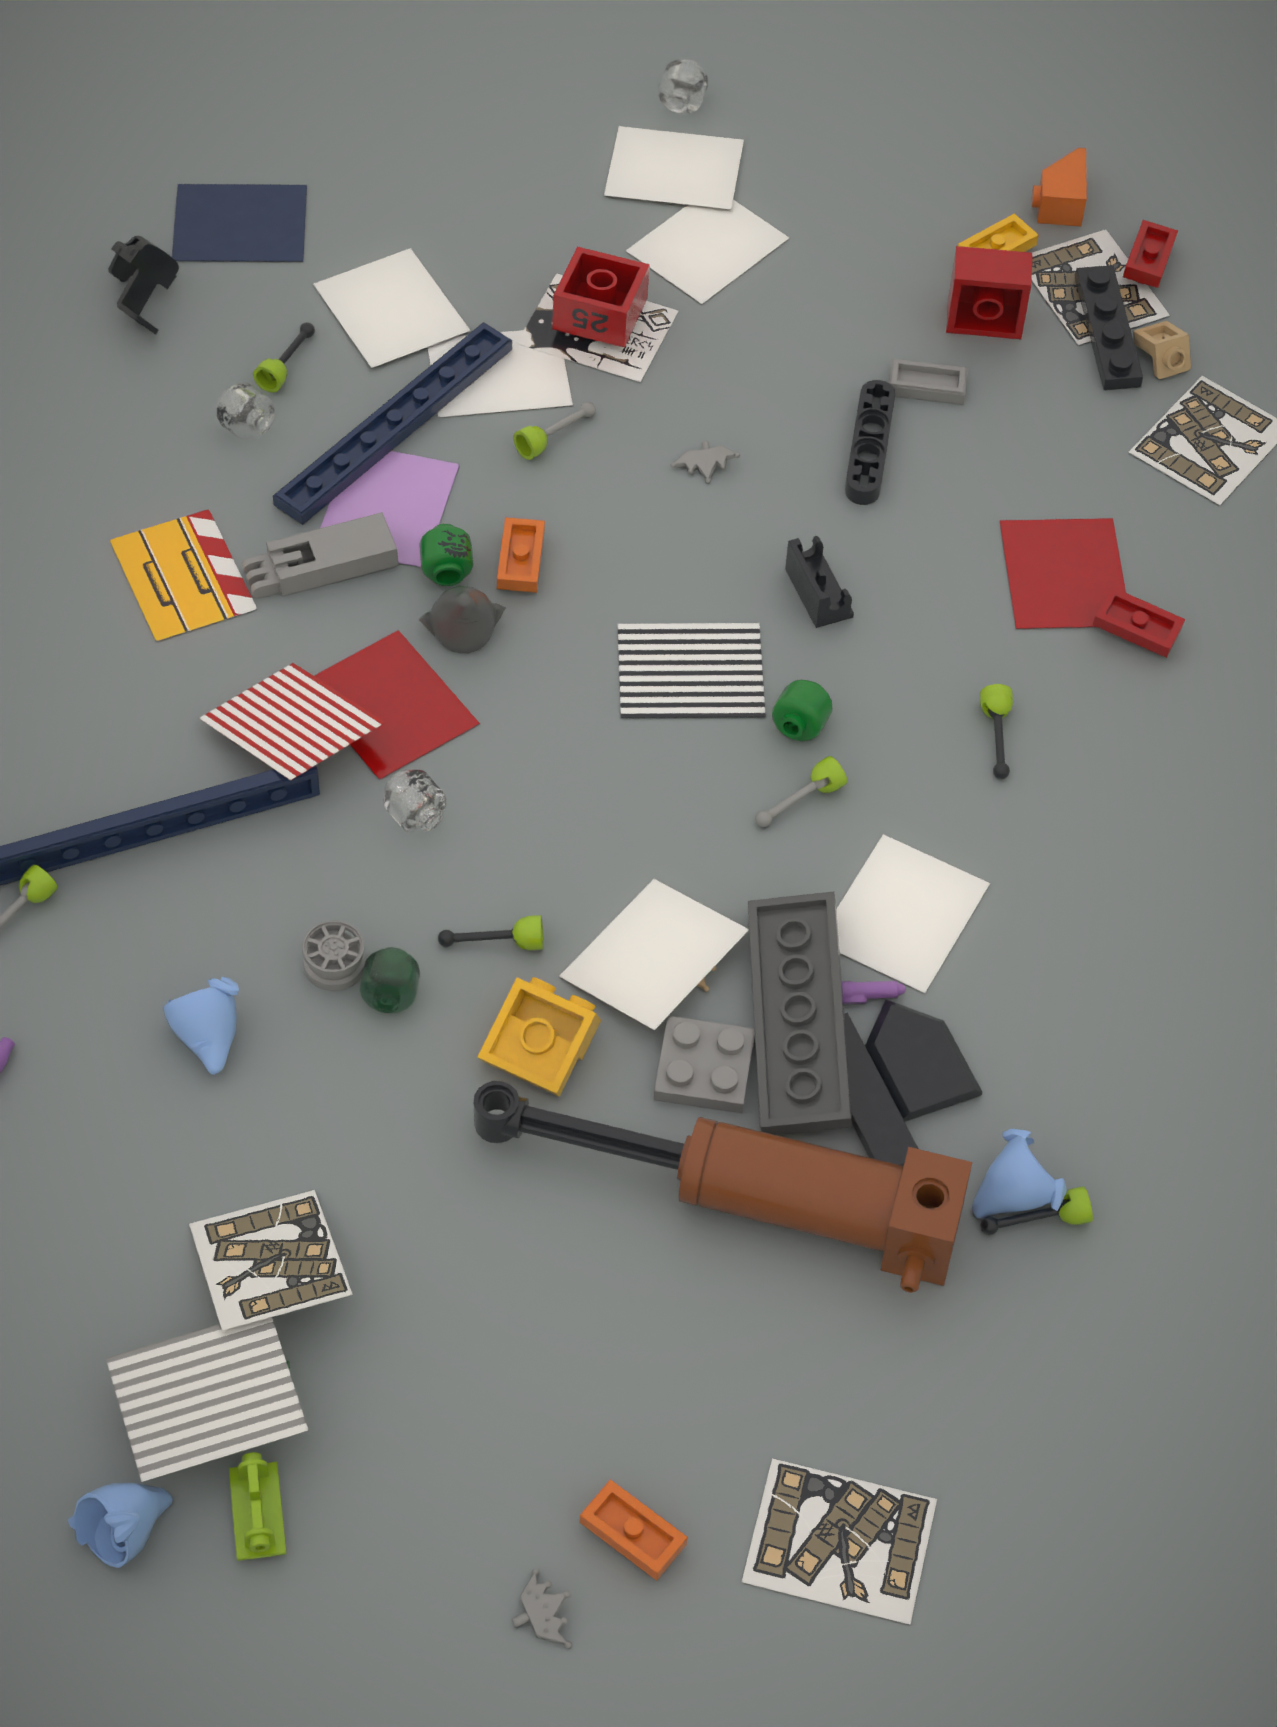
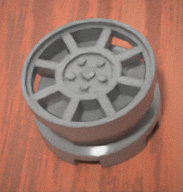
M329 920L315 925L306 933L302 943L305 974L312 984L323 990L340 991L353 986L361 979L365 964L364 940L357 928L344 921ZM345 930L352 933L355 937L353 938L352 936L344 933Z

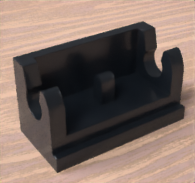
M814 536L812 540L813 545L807 551H803L799 538L789 540L785 570L815 627L819 628L853 618L854 612L851 608L852 597L847 589H841L823 556L824 546L820 538Z

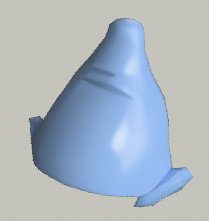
M221 977L220 980L209 979L207 980L210 985L209 988L169 1000L163 1007L165 1018L171 1030L202 1061L211 1075L219 1073L225 1067L229 1049L236 1032L237 1017L234 995L238 994L239 988L236 982L227 977Z
M1009 1129L1003 1132V1138L1008 1143L989 1167L975 1196L972 1212L976 1218L1032 1210L1050 1203L1051 1207L1058 1211L1067 1192L1065 1181L1063 1178L1054 1180L1028 1148V1145L1034 1143V1139L1030 1137L1031 1132L1019 1129Z
M113 1483L104 1485L77 1500L74 1515L68 1519L69 1527L75 1530V1539L81 1546L87 1543L101 1561L109 1566L119 1568L126 1565L144 1548L156 1519L172 1505L173 1498L167 1490L145 1484Z

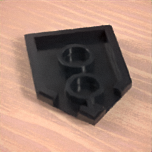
M885 999L865 1047L904 1122L981 1096L982 1090L945 1021Z

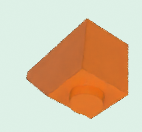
M1077 148L1042 170L1040 185H1033L1031 207L1037 208V223L1081 227L1087 200L1086 148Z

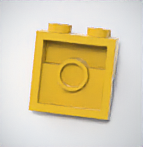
M516 977L477 1057L482 1062L560 1097L577 1060L583 1059L601 1023V1019L593 1012L596 1006L581 997L571 995L570 999L566 1000L555 995L556 988L541 979L532 977L530 982Z

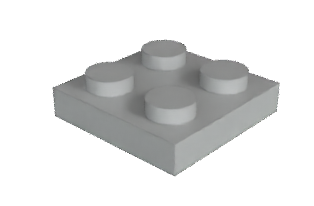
M668 1015L654 1089V1100L743 1113L755 1028Z

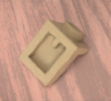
M1168 321L1133 331L1134 345L1152 356L1154 376L1158 379L1191 369L1188 333Z

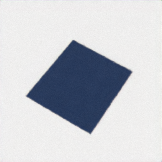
M178 184L172 258L175 261L303 262L307 185Z

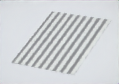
M272 1317L222 1331L220 1324L106 1358L141 1482L309 1431Z

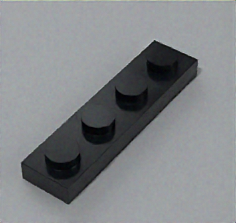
M1114 266L1076 268L1075 282L1103 390L1141 387L1143 374Z

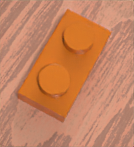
M505 517L497 573V589L537 593L545 533L544 520Z
M611 1479L580 1514V1524L656 1581L687 1545L688 1537Z

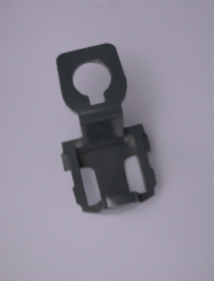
M134 236L127 243L117 241L111 248L116 254L108 268V272L121 282H125L131 277L118 299L117 307L156 335L159 330L139 315L157 284L162 285L168 290L177 277L179 265L170 255L142 236Z

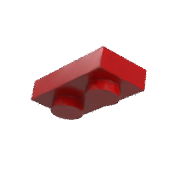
M1142 220L1122 277L1158 288L1178 230Z
M1111 586L1095 615L1093 625L1167 658L1183 628L1185 619Z

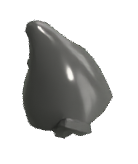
M459 585L445 590L433 604L431 611L422 615L419 621L450 651L469 654L487 644L494 631V627L500 620L506 607L492 603L485 593L474 587Z

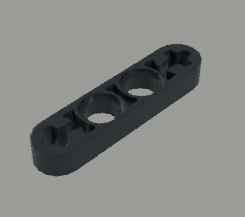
M868 381L862 386L845 485L847 498L859 505L874 503L881 491L895 401V389L886 381ZM874 397L881 398L880 409L872 408ZM876 423L883 429L878 432H870L864 429L863 425ZM869 451L876 454L878 458L873 461H866L861 459L858 454ZM861 475L869 476L867 487L859 486Z

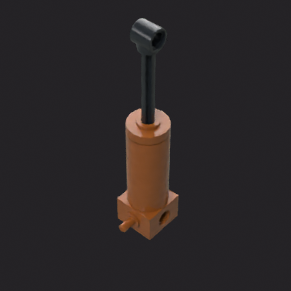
M503 1081L485 1083L478 1088L474 1095V1126L477 1134L483 1140L490 1143L506 1142L513 1137L520 1138L523 1132L678 1170L677 1180L681 1181L679 1202L695 1206L699 1205V1207L883 1251L881 1271L902 1276L900 1287L905 1292L913 1293L918 1291L920 1280L941 1286L945 1284L971 1172L972 1162L908 1147L905 1163L902 1166L703 1117H698L692 1136L688 1135L683 1144L529 1106L528 1098L519 1097L517 1091L510 1084ZM492 1110L504 1111V1113L499 1115L491 1114L488 1112Z

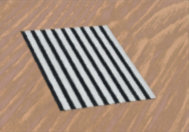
M759 623L618 624L621 718L766 717Z

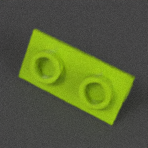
M257 1452L246 1453L242 1456V1462L238 1467L229 1468L237 1561L286 1555L278 1463H267L262 1460L261 1454Z

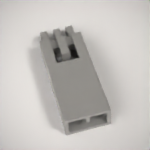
M383 512L266 542L268 553L247 558L242 562L243 570L247 574L246 578L249 585H251V592L255 598H262L277 593L285 596L399 566L397 547Z

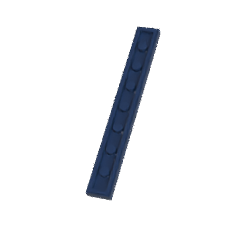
M485 322L480 324L273 495V505L303 525L512 350V340Z
M315 765L292 780H289L274 769L2 845L0 846V886L20 880L32 865H37L46 872H50L320 795L317 766Z

